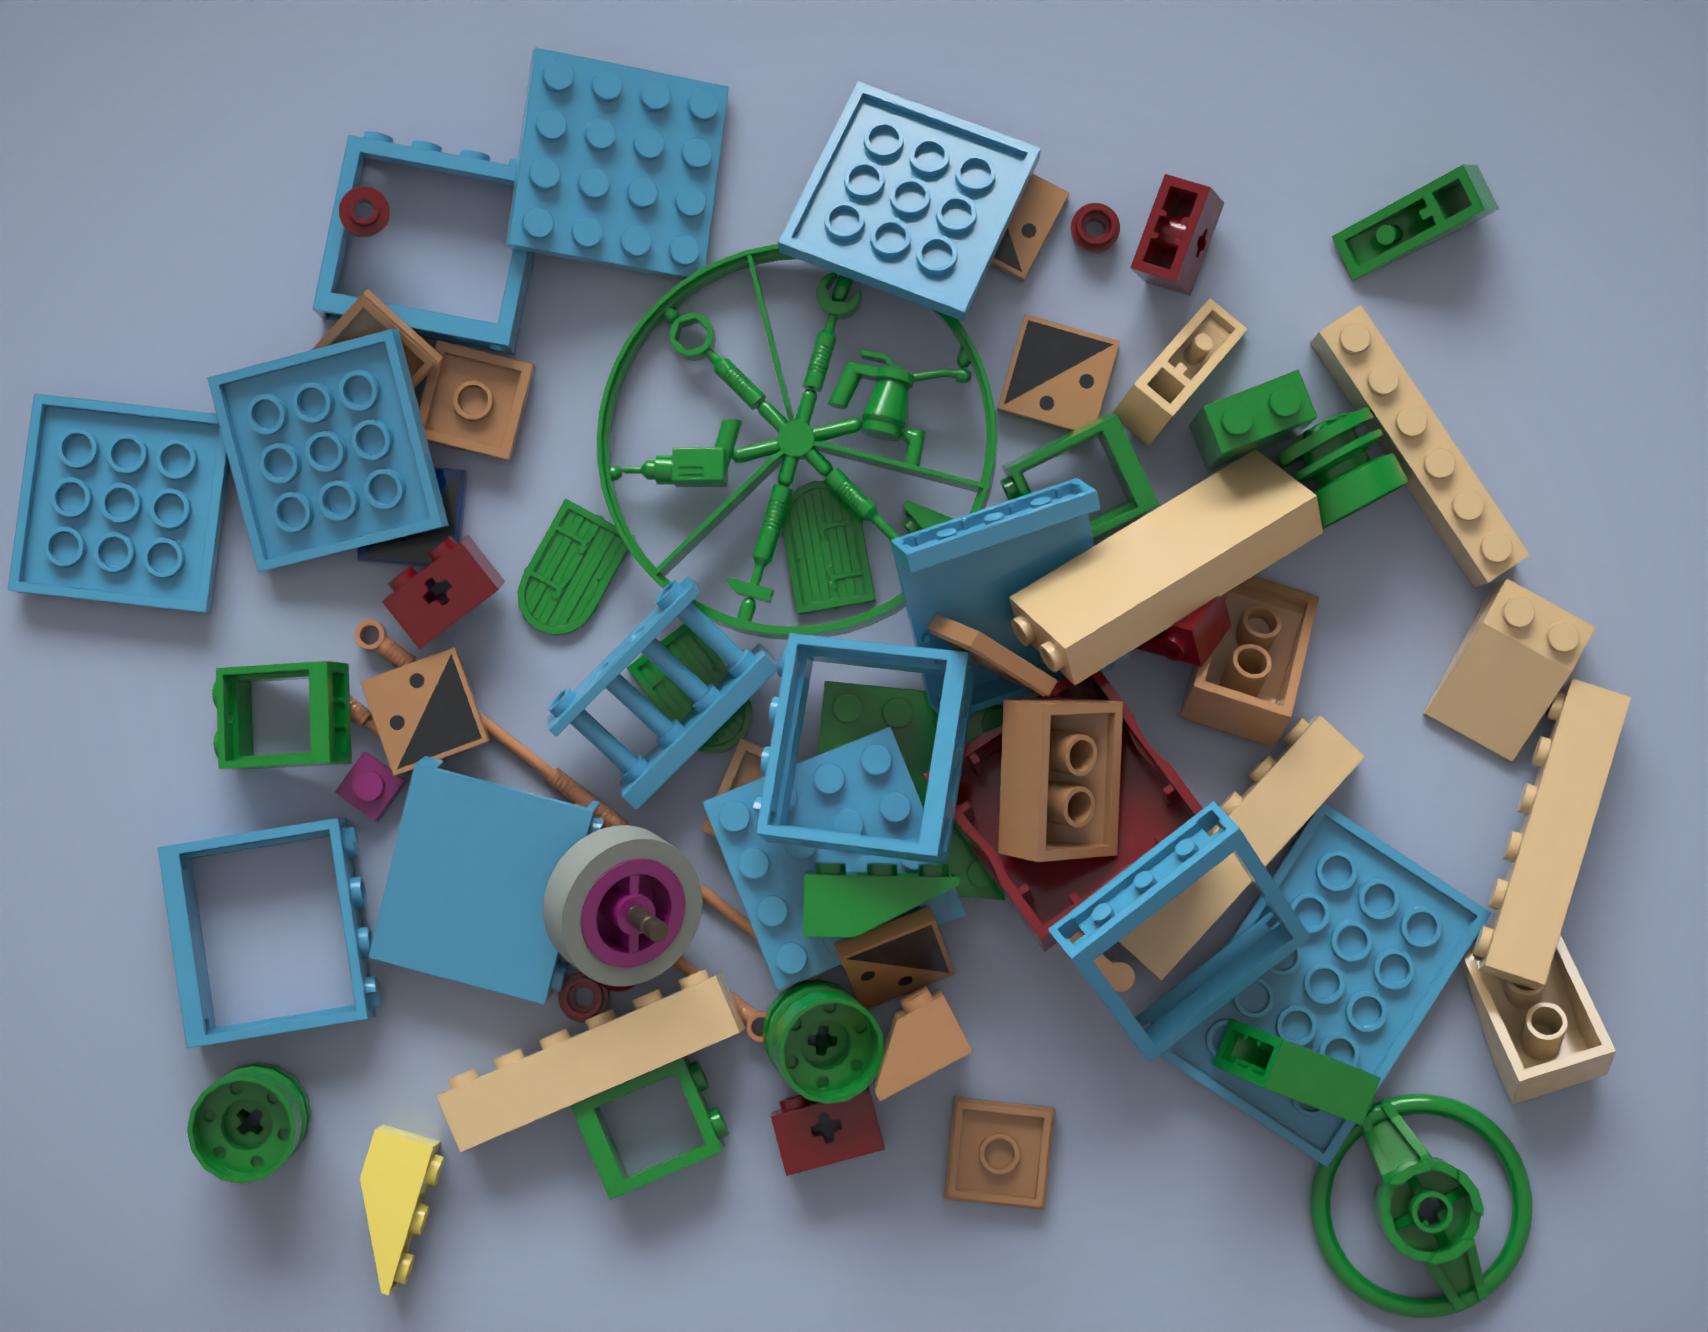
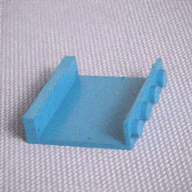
M1075 478L890 540L915 647L957 651L930 634V630L927 629L935 614H939L982 632L1058 680L1057 682L1065 678L1060 671L1052 672L1045 665L1040 653L1031 644L1026 647L1018 640L1011 627V620L1015 617L1009 597L1095 546L1088 514L1101 510L1097 490L1079 478ZM1130 652L1115 660L1106 667L1102 668L1100 671H1108L1114 667L1116 662L1131 658ZM978 664L969 719L973 718L979 710L996 704L1003 705L1004 699L1023 698L1025 694L1032 691L1007 681ZM921 673L928 704L939 715L944 676Z
M424 756L414 765L368 958L545 1005L553 990L562 991L569 966L568 962L561 961L562 955L552 945L545 929L543 918L545 890L554 868L563 855L585 836L603 829L605 819L597 817L600 802L593 800L588 807L571 804L443 770V760Z

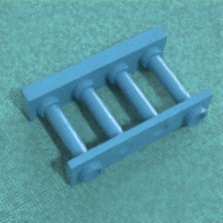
M689 575L680 584L676 580L669 583L655 599V603L658 606L573 691L565 688L553 699L548 707L550 712L547 716L548 729L555 737L571 724L622 771L620 776L623 779L619 782L621 795L635 810H638L777 671V662L774 656L760 642L751 651L748 648L741 650L692 603L700 592L696 581ZM676 617L728 664L727 671L729 673L716 686L713 684L706 686L656 639ZM640 653L645 655L693 700L691 703L693 709L680 722L677 719L669 720L620 674ZM605 688L657 735L656 742L658 744L645 757L641 754L635 756L585 710Z

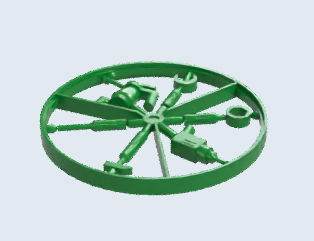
M778 244L739 252L698 270L678 283L659 299L639 321L617 356L604 389L598 417L597 464L604 498L620 537L636 561L664 589L671 583L665 576L782 463L778 475L779 485H773L766 514L764 515L752 556L755 567L751 581L747 583L732 578L726 579L737 595L748 597L741 602L737 618L718 612L695 599L692 603L713 623L743 634L788 640L789 633L832 637L871 626L896 614L906 606L903 594L900 593L891 600L867 612L840 621L808 626H776L752 622L756 609V601L754 599L771 603L773 598V589L759 585L764 568L773 559L792 489L788 487L793 482L799 460L805 459L820 475L825 476L824 482L862 520L871 521L889 540L900 536L878 515L877 506L838 467L833 470L832 464L819 451L977 492L970 513L985 509L991 493L998 445L996 414L990 384L982 360L970 336L958 319L933 310L960 344L957 356V365L960 366L959 370L944 368L910 373L902 367L895 366L887 354L862 349V359L884 363L887 367H875L848 362L828 401V405L839 409H846L861 378L877 381L861 416L864 423L860 418L853 417L811 428L809 424L816 404L817 392L822 391L837 340L834 333L837 319L844 320L853 316L859 310L862 303L860 288L850 302H844L854 280L842 275L837 277V274L832 272L820 280L816 289V298L820 308L828 318L825 328L817 335L803 387L806 390L802 394L798 411L794 418L756 265L774 261L795 260L796 258L780 253ZM750 267L788 420L771 403L764 401L766 395L730 359L720 357L713 350L716 343V335L709 320L697 313H687L680 316L675 309L679 304L706 285L730 273ZM838 278V280H837V282H836V285H835V287H834V290H833V292H832V299H831V297H830V295H829V293H828V290L830 289V287L832 286V284L835 282V280ZM663 319L672 324L669 333L670 342L679 356L691 361L707 357L713 363L714 372L752 410L757 408L758 413L778 432V436L775 439L737 448L734 451L742 421L738 419H724L721 422L714 447H674L672 455H656L655 460H647L642 466H626L623 470L620 466H611V434L618 395L638 351ZM699 323L707 331L704 344L701 347L686 350L678 342L682 328ZM971 364L981 391L986 421L985 462L980 482L920 467L926 431L917 429L905 430L908 425L909 389L913 388L914 382L951 377L955 378L956 382L967 383L971 380L972 374L965 368ZM862 429L864 434L886 441H900L902 436V440L908 445L905 462H900L822 441L856 433ZM773 455L657 568L646 557L629 529L615 491L614 481L621 478L623 472L625 474H642L647 480H656L657 485L727 487L728 468L731 458L736 463H744Z

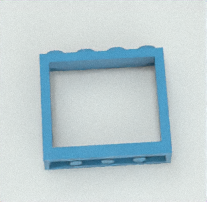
M366 131L364 132V137L348 135L312 309L322 319L338 321L359 298L337 293L349 232L340 221L339 205L341 199L348 191L359 187L365 159L508 186H514L517 159H510L509 165L491 162L489 155L474 150H461L459 156L441 152L442 147L426 141L415 140L412 142V146L393 143L392 137L378 132ZM517 249L512 250L498 324L386 302L383 303L423 338L515 355L535 253Z
M789 633L787 648H784L782 659H778L777 673L779 677H782L779 697H773L769 708V724L773 727L771 745L764 748L761 756L760 771L761 775L765 777L762 797L757 796L753 805V809L756 811L754 827H757L756 834L771 843L947 865L978 666L970 653ZM813 661L944 676L919 842L786 825Z
M1215 801L1207 805L1048 929L1149 1063L1311 938L1241 829ZM1215 825H1218L1220 829L1212 836L1206 833ZM1234 853L1271 909V912L1134 1017L1093 961L1225 858ZM1276 923H1280V925H1278L1275 929H1270ZM1082 930L1084 935L1072 943L1069 939ZM1150 1022V1026H1148L1146 1029L1142 1028Z
M346 818L327 819L157 847L186 1049L376 1017L375 1007L382 1004L381 988L378 977L370 976L368 957L373 935L369 926L363 927L360 907L367 905V894L362 876L356 877L353 857L359 856L358 835L355 827H348ZM330 837L355 1005L216 1027L192 859Z

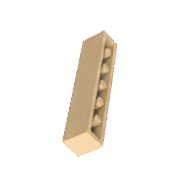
M1359 305L1319 331L1310 344L1355 411L1367 406L1369 407L1374 419L1365 424L1369 432L1381 429L1384 436L1377 444L1384 454H1395L1409 480L1406 487L1474 588L1489 583L1530 556L1362 305Z
M1572 678L1563 690L1558 692L1548 707L1546 718L1553 720L1548 738L1543 736L1539 738L1531 763L1539 767L1534 785L1526 783L1518 803L1517 812L1525 814L1519 832L1511 831L1503 853V859L1510 861L1505 880L1496 879L1489 898L1488 907L1496 909L1490 928L1482 926L1474 947L1473 955L1481 957L1477 971L1534 990L1545 985L1631 701L1630 696Z
M1321 715L1313 717L1309 722L1301 717L1283 736L1282 740L1288 745L1275 759L1269 754L1266 755L1250 772L1248 776L1254 782L1242 796L1234 791L1219 806L1241 829L1264 866L1275 857L1365 757L1363 753ZM1218 825L1213 827V834L1220 829ZM1232 853L1117 943L1156 979L1162 981L1252 880L1234 853Z
M703 969L678 980L681 990L663 997L660 989L654 990L631 1000L635 1010L617 1017L614 1009H610L585 1020L589 1030L570 1037L566 1028L539 1040L542 1047L540 1051L524 1057L522 1049L519 1048L494 1059L493 1062L496 1070L478 1076L476 1069L473 1068L448 1079L447 1082L450 1089L436 1097L459 1152H463L745 1029L744 1023L722 972L709 978L706 969Z

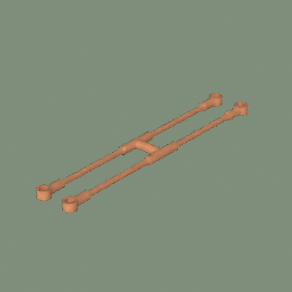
M366 620L357 626L355 639L360 647L369 651H376L397 668L416 661L415 656H412L411 653L388 636L387 630L382 624L374 620ZM369 627H376L380 633L378 641L371 645L366 644L363 638L365 630ZM350 695L351 721L360 728L366 727L380 738L369 709L365 708L364 705H361L360 702H357ZM481 713L487 733L547 779L546 783L551 788H554L555 791H558L559 794H562L563 797H566L572 804L588 807L593 800L600 802L597 817L605 819L603 828L628 824L627 820L565 774V772L561 771L560 768L553 769ZM701 883L702 900L758 942L750 920ZM682 956L673 964L685 976L700 971ZM818 974V975H815V976H813V977H811V978L808 979V980H815V979H817L818 976H819V974ZM730 990L748 1035L757 1042H763V1036H759L753 1031L752 1023L756 1018H765L767 1012L757 1011Z

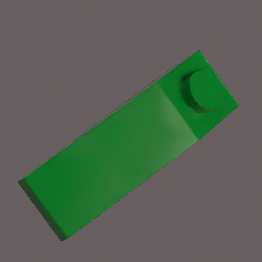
M1463 164L1333 235L1332 238L1352 279L1357 280L1464 229L1499 210V207L1478 165Z

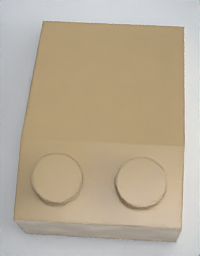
M1507 578L1493 584L1423 714L1505 760L1513 762L1572 673L1596 627Z
M1561 934L1546 983L1537 990L1477 971L1481 957L1473 955L1476 943L1471 944L1461 963L1492 1060L1512 1105L1608 1074L1616 1050Z

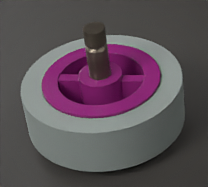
M629 825L603 828L585 836L574 844L554 868L548 881L543 901L545 929L555 949L589 978L610 986L640 984L668 970L690 945L697 931L702 913L701 883L690 860L677 848L651 831Z

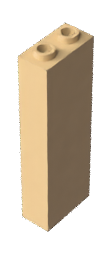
M1255 449L1010 596L1009 599L1015 617L1011 620L1013 632L1024 646L1027 647L1031 644L1040 653L1045 665L1052 672L1060 671L1076 685L1168 629L1174 623L1217 596L1220 597L1321 535L1323 529L1317 495Z

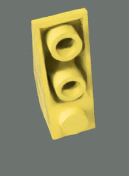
M384 1124L374 1130L360 1176L380 1290L382 1294L390 1295L397 1288L398 1283L405 1285L410 1276L415 1255L407 1252L413 1234L421 1235L424 1229L430 1206L422 1204L428 1184L436 1186L443 1167L444 1157L437 1155L441 1141Z

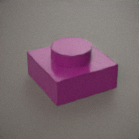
M364 751L335 793L374 821H379L407 783V780L400 775L393 776L391 768L370 753Z

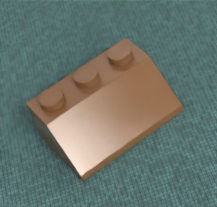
M1045 697L1004 699L999 854L1034 862L1117 856L1123 702Z
M924 985L899 999L902 1008L894 1012L884 1044V1057L879 1073L874 1079L875 1093L879 1101L890 1097L973 1052L939 988L930 993L927 986Z

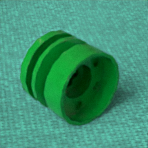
M1368 406L1355 412L1339 413L1298 435L1296 440L1286 450L1275 457L1281 468L1303 460L1306 467L1292 475V477L1301 484L1314 480L1318 489L1313 493L1317 495L1322 529L1354 514L1409 483L1394 453L1385 454L1373 459L1367 453V450L1384 436L1381 429L1372 431L1360 438L1355 431L1374 419Z
M820 979L801 981L780 992L767 1009L762 1026L764 1050L773 1066L783 1076L789 1086L807 1100L824 1104L848 1101L865 1091L878 1075L884 1057L883 1033L874 1016L840 985ZM819 1026H822L826 1031L825 1035H818L816 1042L812 1043L808 1039L809 1035H816L819 1031Z
M254 1062L237 1066L205 1089L191 1108L187 1127L191 1151L203 1169L220 1180L240 1184L263 1180L282 1167L298 1150L307 1136L311 1119L308 1095L297 1078L278 1065ZM259 1109L264 1116L253 1127L247 1122V1119L251 1112Z

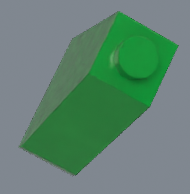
M1232 1018L1229 1020L1213 1062V1066L1260 1087L1362 1126L1368 1111L1374 1104L1375 1092L1381 1077Z

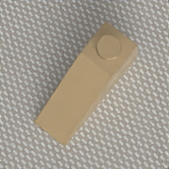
M1209 298L1134 383L1111 414H1117L1122 425L1146 445L1150 446L1248 329Z

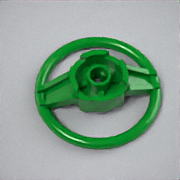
M1409 1094L1392 1097L1373 1104L1366 1115L1363 1126L1359 1124L1354 1125L1328 1167L1320 1162L1318 1163L1312 1183L1310 1198L1312 1226L1319 1249L1329 1268L1339 1281L1361 1300L1373 1307L1399 1316L1412 1318L1447 1316L1461 1312L1483 1301L1495 1292L1513 1272L1524 1252L1531 1229V1187L1526 1168L1515 1146L1507 1135L1482 1112L1465 1103L1444 1096ZM1428 1114L1456 1121L1479 1135L1500 1160L1511 1190V1224L1508 1236L1498 1257L1483 1274L1474 1240L1480 1228L1481 1216L1484 1213L1478 1188L1466 1173L1438 1157H1432L1401 1116ZM1362 1135L1381 1181L1376 1185L1373 1192L1375 1201L1374 1213L1379 1231L1397 1251L1415 1261H1422L1443 1293L1442 1296L1417 1298L1385 1290L1364 1277L1352 1265L1340 1247L1331 1217L1332 1186L1338 1167L1345 1154ZM1426 1198L1431 1202L1437 1199L1439 1206L1433 1210L1435 1219L1431 1222H1428L1422 1216L1418 1218L1417 1211L1421 1208L1420 1203Z

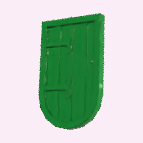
M824 481L809 482L799 486L791 494L782 524L781 534L785 541L797 615L828 609H839L840 607L875 601L862 526L863 520Z
M565 498L529 565L524 569V574L517 590L518 605L525 620L538 631L551 635L570 634L583 627L598 609L600 600L629 550L614 524Z
M682 624L662 641H659L706 686L709 684L716 686L729 673L727 666L720 657L685 624ZM642 655L627 667L654 704L669 720L677 719L680 722L693 709L691 706L693 700L645 655ZM750 699L698 750L712 754L724 753L736 747L740 738L744 739L747 736L753 720Z

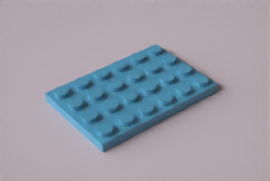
M1323 803L1306 821L1271 875L1311 938L1159 1056L1328 1167L1356 1123L1275 1093L1213 1066L1230 1018L1381 1077L1376 1089L1377 1091L1492 913L1340 812ZM1260 893L1225 947L1271 912V909ZM1276 923L1270 929H1275L1278 925H1280V923Z

